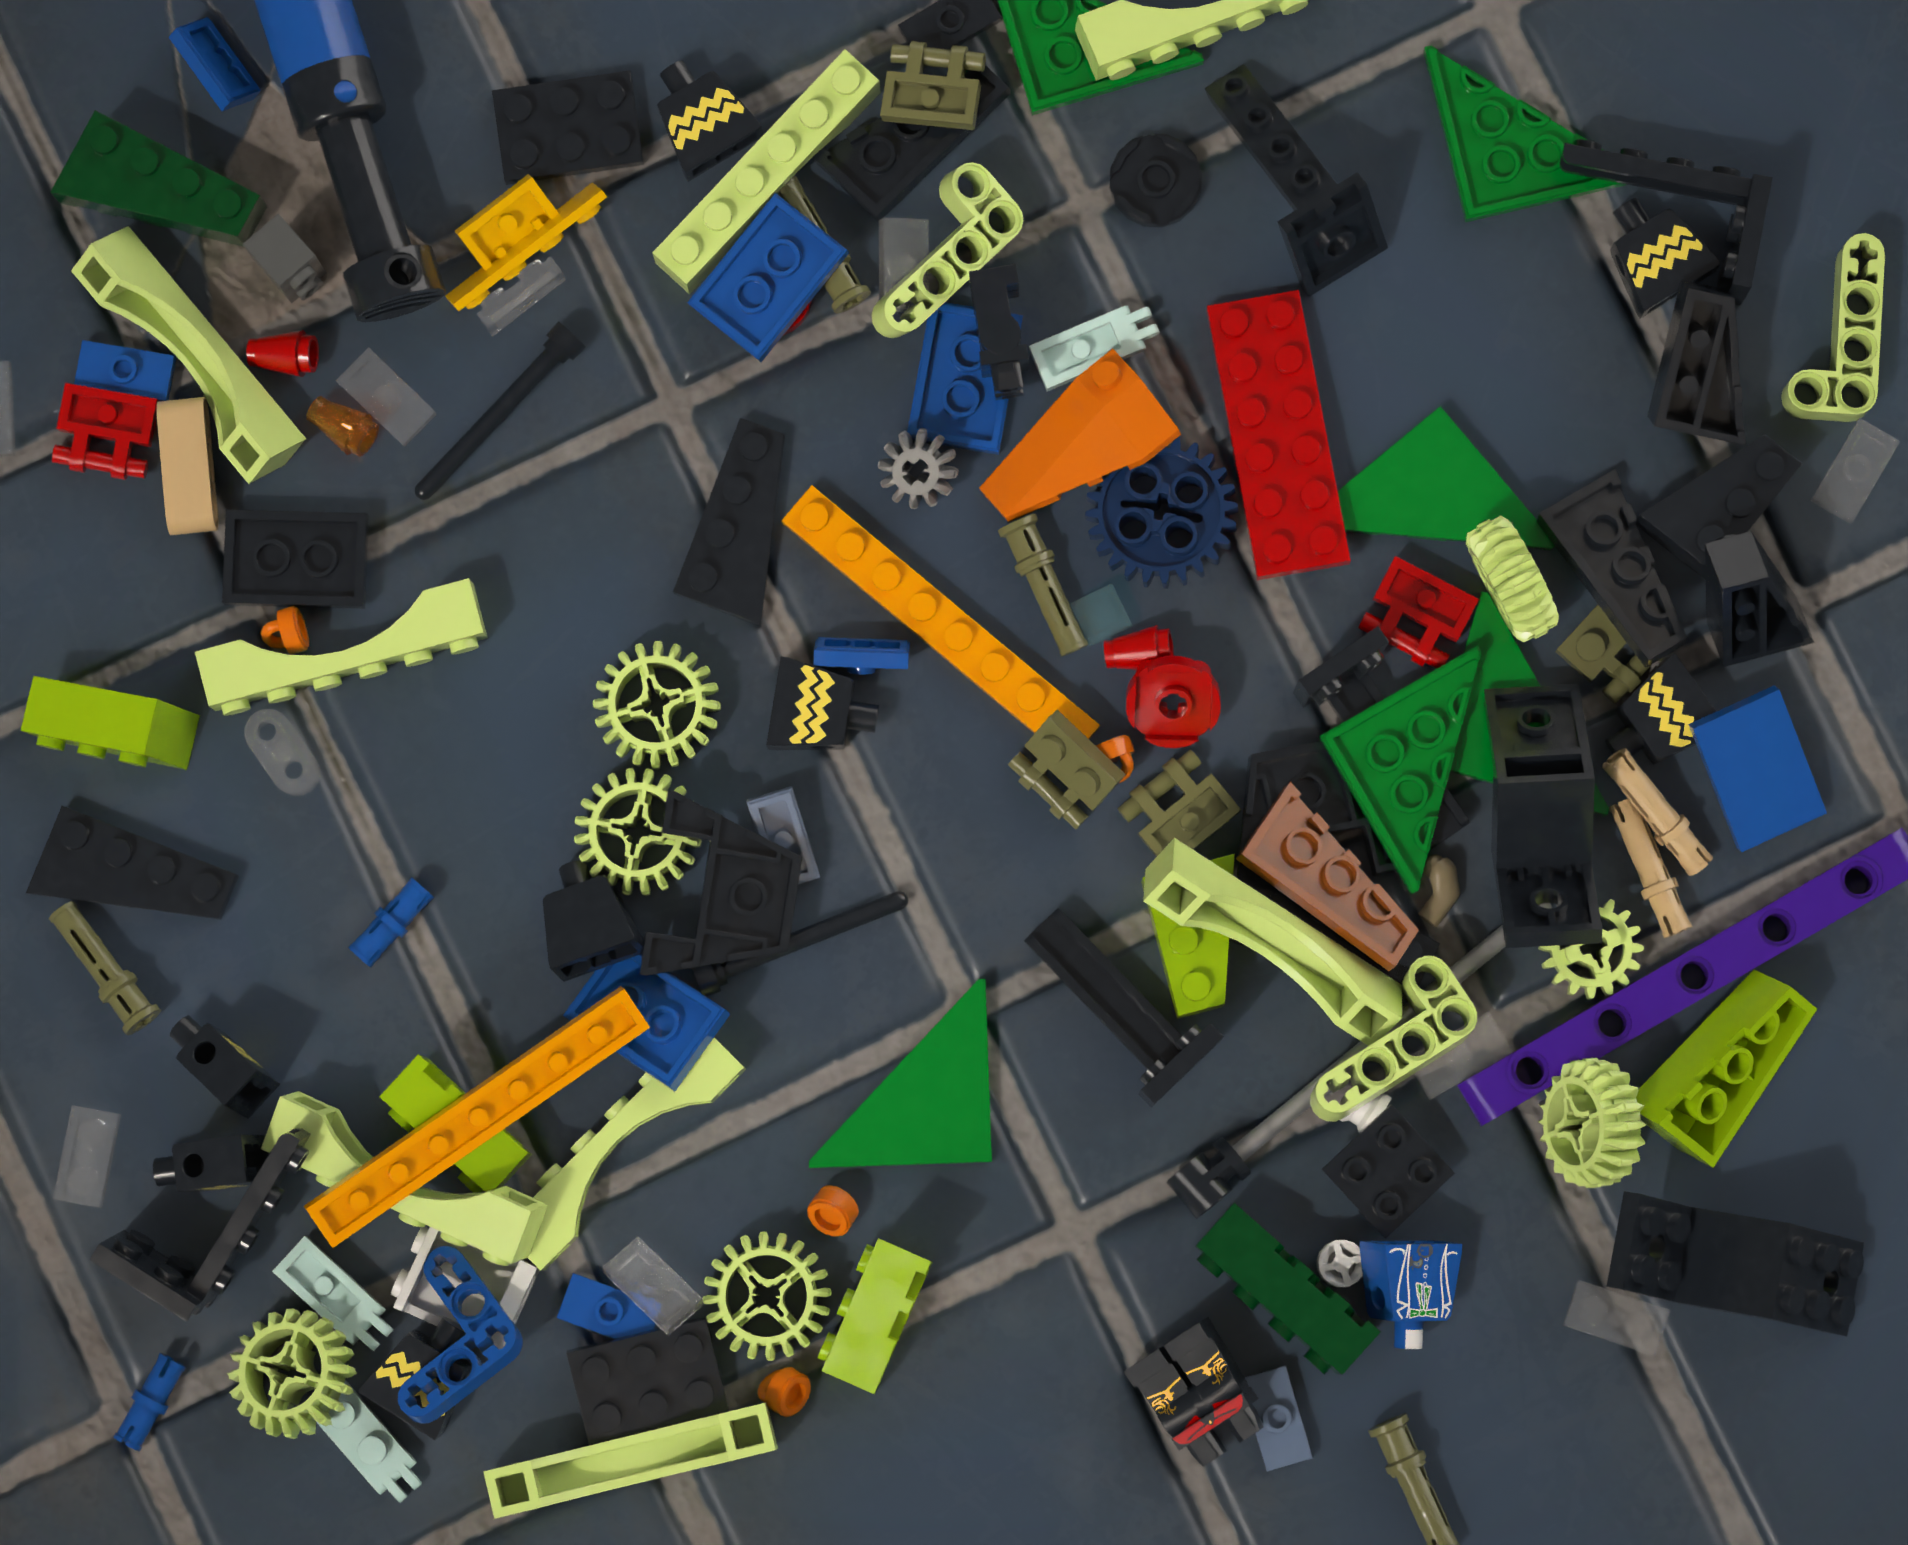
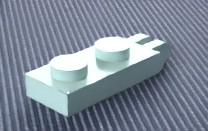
M1128 305L1030 345L1029 351L1047 392L1074 381L1076 377L1111 349H1114L1123 360L1144 351L1146 346L1143 341L1160 333L1156 324L1149 325L1140 330L1136 326V324L1153 316L1150 308L1145 307L1131 313Z
M304 1236L272 1271L322 1318L325 1317L334 1323L333 1328L343 1332L346 1340L352 1345L360 1339L371 1350L375 1351L380 1342L367 1330L373 1325L386 1337L393 1331V1328L380 1317L386 1309L307 1236Z
M345 1380V1383H344V1384H346V1385L352 1387V1386ZM353 1388L354 1393L350 1395L341 1393L338 1401L343 1403L345 1411L338 1412L331 1409L329 1414L332 1425L324 1426L318 1422L317 1424L380 1495L388 1489L395 1499L401 1503L408 1496L396 1482L399 1478L403 1477L414 1490L422 1484L420 1479L411 1470L417 1463L416 1460Z

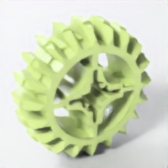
M1502 516L1491 521L1488 519L1476 525V529L1467 533L1466 545L1486 590L1508 629L1511 630L1516 639L1522 642L1532 638L1537 639L1548 633L1549 629L1558 624L1559 614L1539 568L1524 541L1519 536L1517 529L1514 528L1508 519Z
M661 641L654 642L652 656L646 655V650L642 643L636 644L635 651L639 659L631 662L629 656L624 651L620 652L618 657L625 667L620 672L610 664H607L604 668L606 673L614 678L613 683L610 684L605 681H597L596 688L599 691L608 694V699L598 698L593 700V707L595 709L608 710V714L595 719L596 726L604 728L612 725L613 729L603 736V740L609 745L621 738L622 742L616 750V754L620 758L626 756L631 748L635 749L632 762L636 766H641L645 754H651L650 762L653 769L660 768L661 755L667 754L672 767L678 766L679 759L675 751L683 748L686 756L693 759L696 753L689 743L695 739L701 745L707 746L710 742L708 737L700 732L701 727L717 729L718 722L711 717H707L706 712L720 711L721 703L715 700H706V696L718 692L717 683L701 684L711 674L709 667L703 666L693 672L692 668L697 663L698 656L691 652L683 662L679 661L682 648L678 644H673L669 656H663L664 648ZM653 668L673 670L686 678L692 687L683 690L680 688L665 689L659 685ZM640 673L643 686L640 697L628 703L627 707L619 709V700L624 687L634 676ZM651 683L655 692L660 694L662 700L666 696L670 699L669 703L663 706L664 714H662V718L665 724L664 727L661 726L658 717H654L652 710L648 714L644 711L645 707L651 704ZM696 701L695 712L690 724L681 734L674 738L671 725L672 716L677 710L686 707L687 703ZM632 720L634 722L649 721L655 725L661 742L640 740L632 736L623 727L622 723Z
M628 768L625 774L626 784L621 785L615 773H611L608 775V781L613 787L612 790L606 793L603 787L596 783L592 789L601 798L599 802L595 804L586 798L581 801L582 807L592 812L590 818L584 816L575 817V824L588 828V833L574 836V841L578 845L590 844L591 848L583 851L579 858L582 862H590L595 858L598 860L589 871L593 878L602 875L607 870L609 872L607 878L613 886L616 885L619 878L624 879L622 884V893L624 895H631L634 882H640L641 893L647 896L650 895L651 891L649 880L656 879L662 891L669 888L668 882L663 876L670 871L677 880H681L684 874L676 866L677 862L682 860L688 865H694L696 861L691 854L684 852L685 847L699 848L702 841L700 839L662 834V827L652 823V808L650 807L652 796L662 800L664 803L666 802L667 790L672 782V778L669 775L665 774L656 786L653 785L654 771L647 768L643 774V782H637L635 770ZM679 786L674 790L683 796L687 793L683 786ZM638 794L637 802L634 803L633 810L627 817L622 819L603 818L608 809L618 800L626 796ZM642 817L646 821L644 827L646 829L650 828L653 834L661 836H643L635 848L631 843L633 838L630 835L626 836L622 829L616 828L627 829V827H635L637 821ZM600 832L621 838L624 841V856L626 857L624 868L614 864L607 858L601 846ZM666 844L673 846L667 857L660 863L647 869L638 870L644 852L653 845L665 846Z
M1585 1058L1563 1064L1561 1076H1553L1551 1078L1552 1086L1544 1090L1547 1098L1539 1102L1540 1107L1543 1109V1118L1538 1120V1122L1543 1125L1544 1131L1540 1141L1547 1144L1546 1158L1554 1160V1172L1563 1174L1565 1181L1568 1183L1585 1186L1586 1188H1597L1621 1182V1178L1632 1174V1164L1640 1161L1637 1148L1645 1144L1644 1139L1641 1137V1128L1647 1124L1641 1121L1640 1111L1644 1105L1637 1103L1638 1087L1629 1085L1630 1075L1626 1072H1620L1618 1063H1610L1606 1060H1598V1058Z
M766 1231L760 1232V1246L753 1248L749 1236L744 1235L740 1238L745 1250L744 1252L738 1254L733 1246L727 1245L724 1247V1251L732 1261L728 1265L718 1259L712 1261L711 1265L723 1272L720 1280L714 1277H705L704 1284L718 1287L717 1296H703V1303L709 1305L717 1303L719 1311L706 1316L707 1322L713 1323L723 1319L726 1325L716 1332V1337L723 1339L730 1332H733L736 1335V1338L730 1345V1350L733 1352H737L744 1341L750 1343L747 1351L749 1359L756 1358L759 1346H766V1359L773 1361L776 1356L775 1345L780 1344L786 1357L793 1356L794 1350L790 1340L796 1337L800 1345L804 1348L808 1347L810 1341L802 1333L803 1330L808 1327L813 1332L820 1333L823 1327L813 1321L812 1317L814 1313L826 1316L830 1313V1308L817 1305V1296L829 1297L832 1295V1290L830 1288L817 1289L815 1281L822 1280L828 1276L827 1270H818L812 1274L809 1266L816 1263L819 1259L818 1255L812 1253L804 1260H801L798 1255L804 1248V1242L798 1240L793 1245L791 1251L784 1249L787 1242V1235L784 1233H779L776 1246H769L768 1233ZM760 1256H777L790 1262L793 1266L774 1279H766L748 1261ZM738 1271L749 1287L750 1295L748 1301L740 1310L732 1315L728 1303V1290L732 1277ZM751 1276L759 1284H763L767 1288L779 1285L783 1280L787 1279V1282L779 1288L780 1296H776V1298L780 1299L777 1306L783 1312V1317L775 1308L772 1309L767 1304L756 1307L748 1313V1309L756 1304L754 1296H759L755 1294L757 1286L752 1281ZM802 1277L806 1286L807 1301L804 1312L797 1322L785 1304V1295L788 1289ZM767 1313L772 1315L784 1327L786 1332L776 1336L764 1337L750 1333L742 1326L756 1315Z
M289 1308L286 1309L284 1317L277 1312L268 1313V1326L260 1321L252 1322L255 1336L253 1338L246 1335L240 1336L241 1343L246 1346L243 1353L234 1352L230 1354L232 1360L239 1363V1369L227 1373L229 1379L239 1382L229 1392L232 1398L242 1400L237 1408L239 1413L246 1417L251 1416L249 1421L251 1426L259 1430L265 1428L266 1433L274 1437L280 1436L283 1432L285 1437L296 1439L300 1430L309 1436L316 1434V1421L324 1426L332 1425L329 1411L331 1409L338 1412L345 1411L343 1403L338 1401L341 1393L345 1395L354 1393L352 1387L344 1384L345 1378L357 1374L354 1367L344 1364L355 1355L352 1349L346 1346L342 1347L346 1340L345 1334L339 1330L333 1331L334 1323L325 1317L319 1319L318 1314L310 1310L304 1311L301 1315L300 1311ZM285 1342L282 1351L276 1356L270 1357ZM314 1344L321 1358V1374L317 1373L313 1364L316 1352L312 1351ZM278 1369L290 1371V1369L296 1370L307 1377H288L278 1372ZM264 1373H266L270 1380V1390L268 1393L272 1397L270 1402L264 1392ZM314 1390L312 1395L299 1405L302 1396L306 1392Z

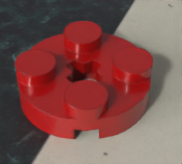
M1163 656L1156 659H1147L1138 665L1136 674L1128 684L1126 690V713L1128 720L1133 728L1135 726L1138 731L1145 735V740L1153 745L1164 748L1190 746L1199 741L1198 736L1205 733L1209 727L1211 731L1219 719L1221 710L1219 686L1212 675L1210 667L1203 661H1195L1183 656ZM1169 694H1178L1179 697L1185 698L1186 702L1178 703L1177 710H1169L1167 703L1161 702V699L1168 697Z

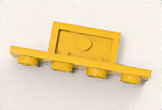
M529 174L455 230V233L481 268L446 294L445 297L458 311L465 306L467 309L476 307L489 296L490 292L488 289L503 278L507 281L522 272L527 266L525 260L539 249L541 252H546L556 246L564 237L562 232L577 221L581 224L596 215L601 209L599 203L606 199L607 196L602 189L592 182L556 210Z

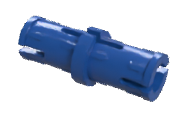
M411 877L384 909L380 906L374 914L377 917L348 948L371 968L398 936L403 938L408 933L406 927L433 900L434 896Z
M159 1353L158 1359L141 1390L135 1389L131 1398L135 1401L113 1438L121 1443L123 1441L126 1442L125 1445L134 1450L140 1451L142 1449V1444L158 1415H164L169 1407L165 1403L182 1372L186 1369L184 1364L179 1361L175 1362L172 1357L166 1354Z

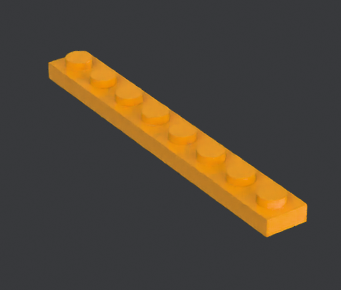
M813 485L810 486L781 520L787 528L1034 734L1056 710L1062 713L1088 739L1100 728V725Z
M620 986L305 1204L304 1208L328 1243L334 1248L642 1034L650 1026L626 990Z

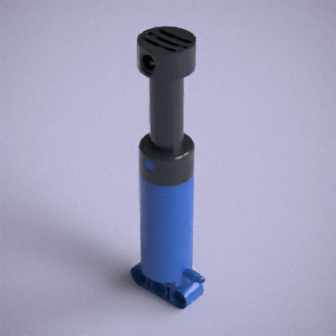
M254 0L297 135L305 141H319L356 254L358 262L343 272V278L357 321L377 322L396 318L425 308L440 300L446 294V289L432 246L426 244L411 245L372 125L385 115L386 104L352 0Z

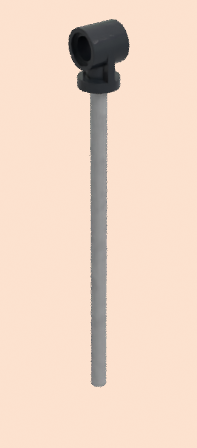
M1550 903L1539 905L1544 908H1552ZM1501 925L1450 967V970L1460 984L1505 947L1503 926ZM1434 980L1423 990H1437V980ZM1409 1002L1402 1007V1019L1387 1034L1417 1016ZM1361 1041L1235 1145L1231 1146L1221 1137L1212 1144L1217 1152L1214 1156L1208 1159L1203 1152L1200 1153L1167 1181V1184L1196 1219L1233 1190L1227 1181L1234 1175L1243 1181L1251 1174L1250 1169L1244 1162L1311 1107L1310 1095L1318 1080L1325 1073L1362 1051L1368 1045Z

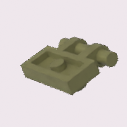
M911 41L910 46L893 44L890 56L891 63L907 65L905 72L887 71L880 112L882 121L975 130L981 84L978 79L964 78L966 70L983 72L986 54L968 51L967 46L953 45L951 49L927 47L926 42ZM925 66L948 68L947 76L923 74Z
M1599 605L1589 613L1555 651L1589 683L1603 669L1613 679L1602 690V693L1615 704L1627 691L1630 693L1634 692L1642 683L1639 678L1650 667L1645 668L1636 655L1626 665L1621 664L1614 657L1626 644V641Z
M1058 710L1047 718L1024 745L1037 758L1036 762L1033 764L1020 751L1008 764L1021 777L1018 782L1028 791L1031 789L1036 791L1051 806L1049 811L1058 820L1063 817L1075 830L1089 817L1076 805L1078 800L1081 799L1093 811L1126 775ZM1048 770L1068 787L1065 793L1045 775Z
M1191 749L1177 760L1173 757L1162 765L1164 771L1144 787L1140 784L1129 792L1131 797L1117 808L1128 823L1142 812L1151 820V823L1138 832V835L1156 857L1174 838L1194 850L1241 812L1240 807L1212 773L1198 785L1191 779L1189 774L1202 764ZM1176 785L1183 792L1184 796L1163 812L1155 801Z

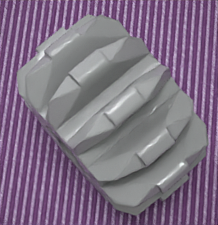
M925 428L918 430L915 443L906 430L900 432L898 436L901 447L893 442H888L884 447L886 453L893 459L886 458L878 462L879 469L892 472V474L881 480L882 488H888L894 484L897 485L898 489L892 496V500L896 503L903 498L905 493L910 494L909 506L911 509L918 508L921 495H923L930 507L935 506L938 503L935 490L940 494L948 496L952 491V487L945 479L956 478L959 472L953 466L944 465V463L955 458V450L950 449L942 453L938 451V448L945 440L940 434L935 437L931 444L926 443L928 434ZM919 459L925 461L927 467L924 469V472H929V477L925 474H920L917 478L913 477L909 473L913 466L907 465V461L913 464L918 462Z

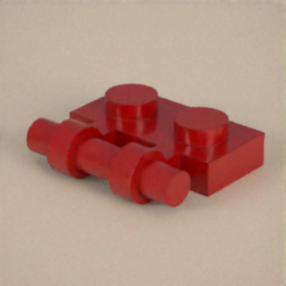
M65 383L56 429L60 432L74 434L72 447L55 444L52 453V463L69 465L70 471L85 473L86 469L111 473V478L126 480L128 476L145 479L148 471V460L131 458L133 444L146 447L152 446L157 420L156 405L159 400ZM91 438L116 441L113 454L91 451Z
M1395 556L1373 598L1374 601L1389 608L1387 614L1382 620L1366 612L1358 629L1368 633L1378 626L1389 641V645L1412 656L1410 661L1422 667L1426 663L1438 669L1446 664L1450 654L1434 647L1439 635L1457 643L1479 599ZM1402 615L1427 628L1421 639L1396 627Z

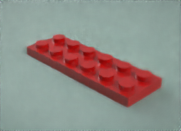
M1299 290L1208 305L1206 312L1257 580L1349 565L1351 562Z

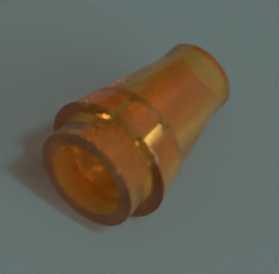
M319 396L313 401L306 415V419L315 424L346 455L353 453L361 457L366 454L374 444L379 432V425L372 421L370 414L329 401L323 396Z

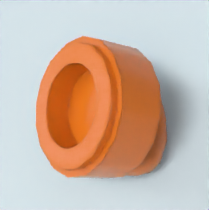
M295 606L278 610L277 620L266 623L260 632L263 642L269 647L286 648L290 655L308 650L309 636L306 624L300 610ZM280 631L281 637L274 636L273 633Z
M1121 735L1096 745L1112 762L1121 760V770L1126 775L1119 783L1124 782L1131 776L1134 768L1131 754L1135 752L1129 736Z
M832 1185L823 1186L816 1193L807 1208L808 1218L812 1225L820 1232L834 1237L846 1234L859 1213L855 1199L845 1190Z
M793 1367L775 1370L767 1375L759 1384L757 1395L762 1402H766L769 1409L781 1416L790 1417L798 1413L805 1406L811 1391L810 1379L806 1374Z

